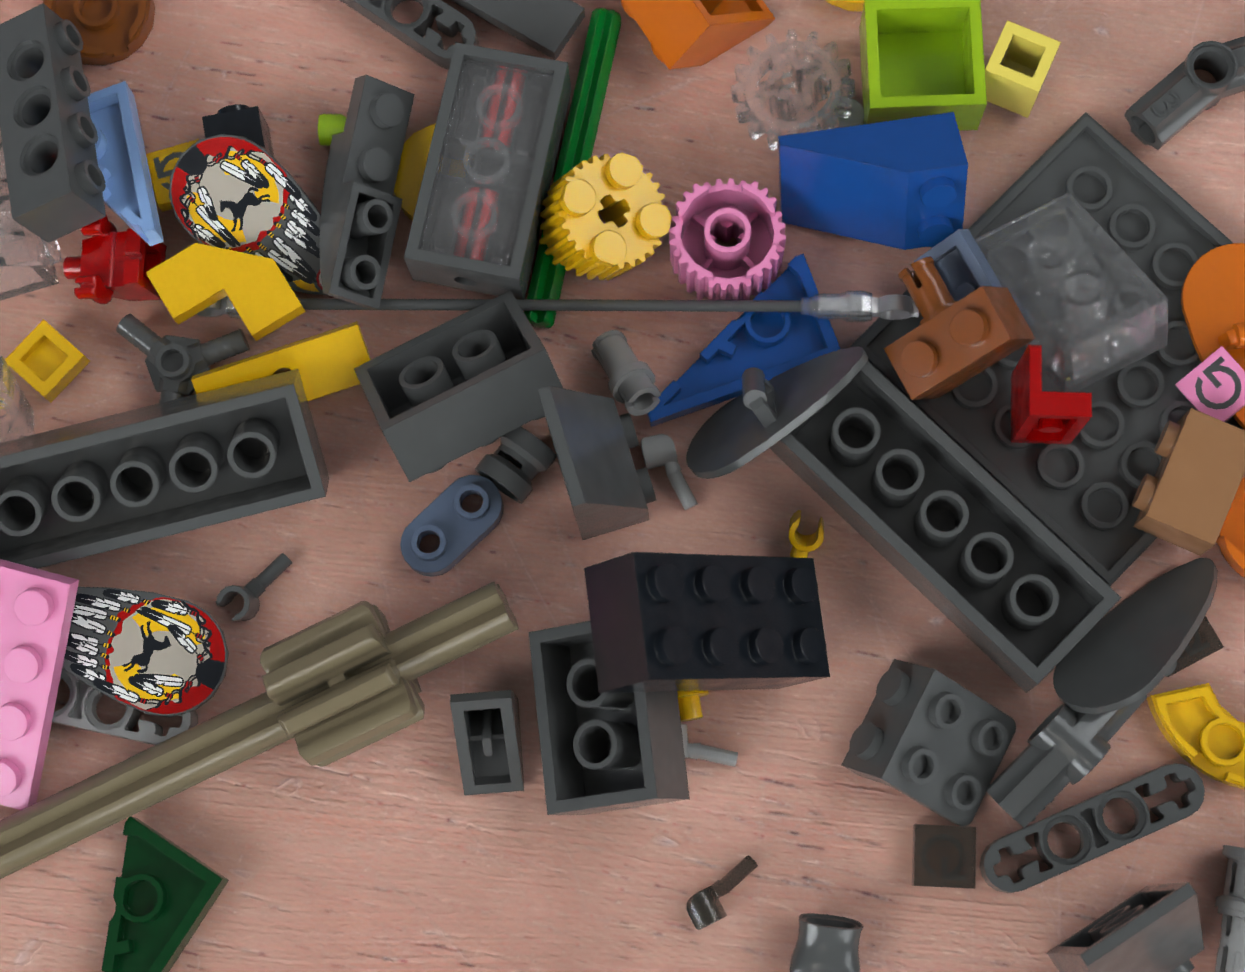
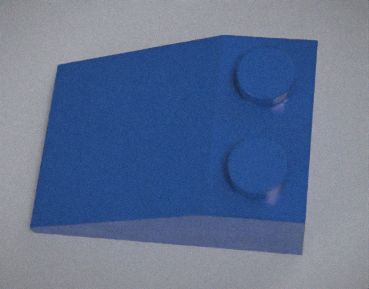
M954 112L778 136L782 223L903 250L922 247L933 248L958 229H963L968 162Z

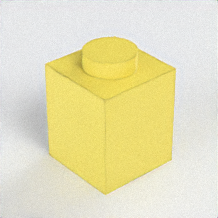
M1007 20L985 68L987 102L1028 118L1061 42Z

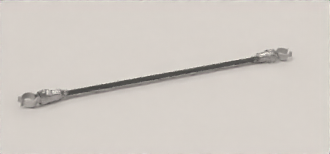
M846 291L840 294L819 293L812 297H802V300L516 299L523 311L801 312V315H811L818 319H840L846 322L871 321L872 317L888 320H902L910 317L919 318L920 313L910 296L892 294L878 298L872 297V293L866 291ZM228 296L196 314L205 317H217L228 314L231 318L241 319ZM298 298L305 310H371L341 299ZM381 299L378 310L470 311L492 299Z

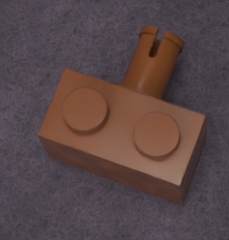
M931 256L910 264L913 271L910 272L909 268H904L898 274L900 281L904 283L923 319L918 327L886 346L884 350L911 400L940 398L1036 339L1007 287L981 286L962 299L954 301Z

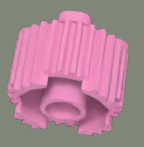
M729 178L727 184H723L721 179H716L714 186H711L708 182H705L703 186L695 183L693 185V193L685 191L683 193V202L677 201L676 216H672L671 228L669 229L670 263L674 274H678L680 285L686 283V291L689 294L694 291L697 292L696 299L701 300L706 297L708 300H750L751 295L756 297L762 288L766 290L770 286L771 280L775 281L777 279L778 270H781L784 256L786 226L785 223H781V211L776 212L777 199L775 197L768 198L769 190L767 188L759 190L757 181L747 184L746 181L742 180L739 185H736L734 179ZM735 238L737 239V245L724 247L717 244V239L728 242Z

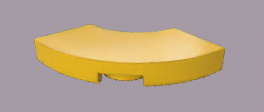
M1209 683L1150 695L1146 698L1158 728L1182 758L1212 779L1231 787L1245 790V723L1236 720L1219 704Z

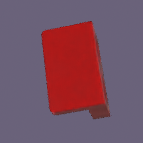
M1028 345L1011 374V443L1071 444L1092 417V393L1042 391V345Z

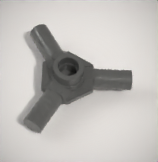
M132 314L126 315L116 328L120 335L147 355L145 363L154 388L157 392L161 393L159 403L191 396L195 391L191 382L193 375L211 370L210 365L250 350L242 329L201 344L199 339L170 335L161 338Z

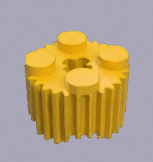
M622 152L614 155L612 158H610L609 154H603L599 158L597 155L592 156L587 161L583 160L550 186L551 188L547 191L549 197L542 202V205L546 207V209L540 212V217L545 219V222L540 225L544 237L539 241L540 244H546L548 247L544 253L554 256L552 261L554 266L560 263L562 266H565L567 271L573 268L576 269V276L578 277L586 273L589 280L598 276L599 280L607 279L609 281L646 261L647 258L655 253L654 249L662 244L659 238L669 232L672 216L668 206L662 205L661 201L665 198V194L658 193L659 182L652 183L651 178L653 174L651 172L644 174L642 172L643 165L635 156ZM598 213L604 218L605 224L600 220Z

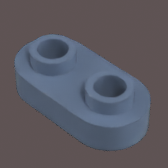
M467 475L454 481L405 528L401 537V552L408 565L421 575L434 577L447 573L499 524L504 506L497 487L489 479L479 475ZM475 494L482 497L483 504L478 511L469 513L462 509L463 500L467 496ZM430 534L438 536L440 538V545L436 551L432 553L420 551V542L423 537Z

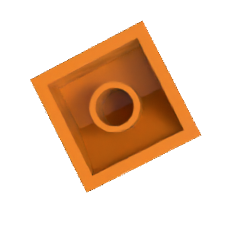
M621 0L625 12L637 22L650 41L654 55L669 70L703 66L766 28L775 20V17L763 0Z

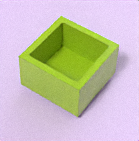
M864 0L859 26L864 124L954 112L959 131L978 130L987 105L981 0Z

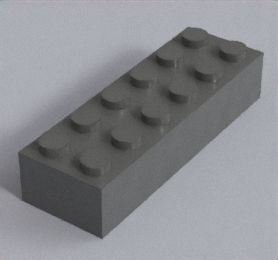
M868 361L851 382L830 402L770 447L783 462L1026 693L1037 686L1121 599L1110 586Z
M295 369L0 443V559L38 569L326 497L329 475L299 370Z

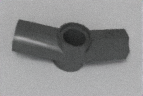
M1245 36L1225 43L1207 41L1196 45L1184 62L1128 108L1124 116L1130 124L1131 132L1144 145H1150L1159 150L1204 110H1209L1216 106L1224 97L1245 91ZM1194 70L1208 71L1214 76L1216 83L1202 81L1197 77Z
M1146 695L1135 703L1119 710L1101 714L1080 713L1070 709L1066 704H1062L1032 733L1027 741L1029 746L986 788V792L1014 820L1025 828L1031 821L1036 819L1035 817L1050 802L1054 801V798L1069 783L1074 785L1079 782L1103 759L1111 747L1108 741L1148 696Z

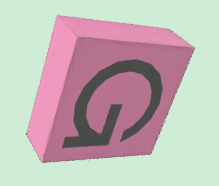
M1223 346L1175 384L1196 410L1223 422H1226L1245 406V371Z

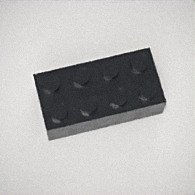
M631 552L584 568L599 693L780 689L830 677L813 558Z

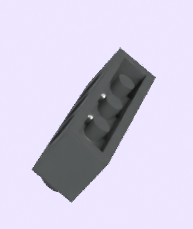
M42 3L0 24V132L12 219L50 243L106 217L102 193L106 185L104 176L98 167L95 149L98 134L90 117L87 97L90 96L91 90L83 72L80 53L83 50L82 37L71 21L63 20Z

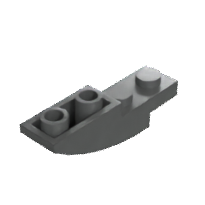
M363 75L355 78L344 131L332 135L321 204L319 236L320 273L323 294L371 310H378L403 199L393 196L415 94L369 75Z

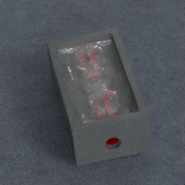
M455 42L404 254V260L412 280L500 296L511 290L515 299H525L540 225L543 219L540 217V212L545 209L542 202L548 197L547 191L550 188L571 95L568 62Z

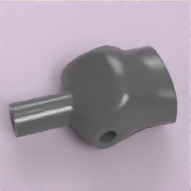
M816 913L801 914L799 916L798 940L791 958L790 972H860L859 940L863 925L857 920L841 916Z

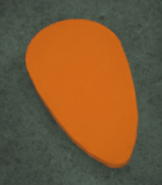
M1233 243L1216 247L1205 253L1195 262L1183 282L1181 307L1192 343L1201 362L1223 346L1245 371V243ZM1244 406L1233 417L1245 430Z

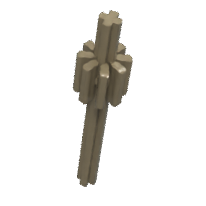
M492 582L393 631H390L385 615L376 605H372L367 601H361L264 648L260 656V663L266 672L262 676L266 689L265 693L0 820V879L292 738H295L299 755L311 766L325 767L422 720L425 713V705L418 694L421 692L418 677L519 629L516 618L508 605L507 598L499 584L496 585L495 582Z

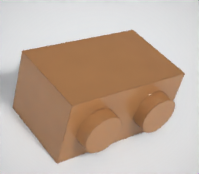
M1190 408L1177 423L1169 420L1158 439L1154 453L1163 457L1155 476L1147 473L1137 489L1132 506L1140 509V512L1133 527L1200 556L1215 545L1245 473V430Z

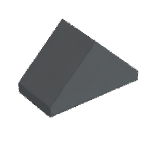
M503 690L450 695V706L464 795L524 791L519 701L513 691Z

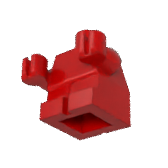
M107 215L80 228L84 236L92 237L82 240L81 256L66 257L63 262L65 277L67 279H75V283L80 284V288H74V294L78 299H92L101 305L108 304L112 298L127 301L162 300L145 272L166 260L165 244L159 243L150 247L131 228H128L127 231L117 232V228L108 220Z

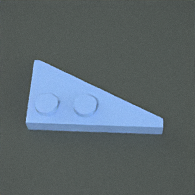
M126 81L93 92L87 97L90 117L98 134L95 149L98 167L104 176L106 185L105 190L102 192L104 203L151 247L164 242L135 96Z

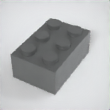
M511 290L354 368L378 424L409 482L425 474L434 473L442 469L447 463L479 447L492 444L499 437L532 420L545 417L537 389L547 386L563 388L545 347Z
M590 621L529 632L547 815H587L689 800L677 691L599 693Z

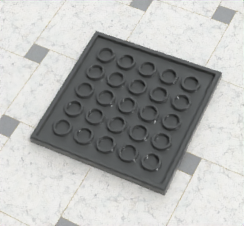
M1085 112L969 228L1002 287L1008 288L1036 339L940 398L911 400L884 350L886 346L919 326L920 321L923 319L920 313L919 318L910 317L902 320H888L879 317L850 347H862L868 354V362L1108 586H1111L1157 538L1133 527L1140 509L1133 507L1132 502L1144 476L1147 473L1152 476L1156 474L1163 456L1154 453V450L1166 423L1169 420L1177 423L1190 408L1195 409L1175 386L1177 382L1202 363L1192 343L1182 312L1181 291L1183 282L1191 267L1201 256L1216 247L1233 244V242ZM906 290V291L902 294V295L910 296L908 290ZM1028 345H1042V391L1092 393V417L1071 444L1011 443V374ZM1233 416L1226 421V423L1244 430Z

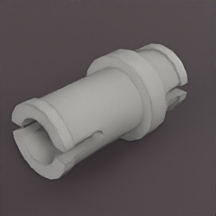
M610 330L598 336L592 344L594 349L591 350V353L599 361L610 379L608 386L616 401L624 403L626 410L631 415L641 416L652 411L660 402L658 397L661 396V392L654 385L655 375L648 364L637 359L622 332Z

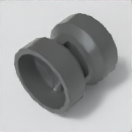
M520 426L501 436V445L495 453L485 455L475 469L482 477L493 482L503 494L522 504L533 490L531 481L538 472L547 471L557 456L544 442Z

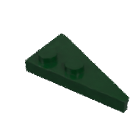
M130 816L124 824L123 835L128 837L121 877H116L113 895L116 910L113 918L109 921L101 972H169L229 880L138 818Z

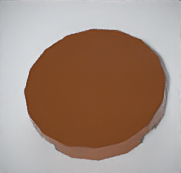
M43 0V3L60 18L71 21L78 29L83 40V50L80 51L82 64L106 66L125 60L143 46L153 29L155 16L153 0Z

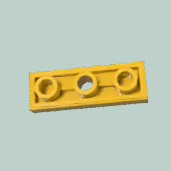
M358 321L193 375L191 382L196 394L271 376L280 368L298 369L307 401H311L359 385L360 382L354 368L370 361L371 358Z

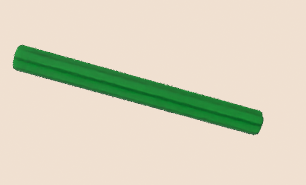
M596 8L592 11L553 183L583 160L587 161L592 157L621 28V15L615 10ZM540 242L527 299H560L566 272L565 266H562L560 263L554 266L552 263L554 256L546 255L544 252L548 247L546 244H540ZM524 311V314L531 326L549 329L554 325L557 311Z

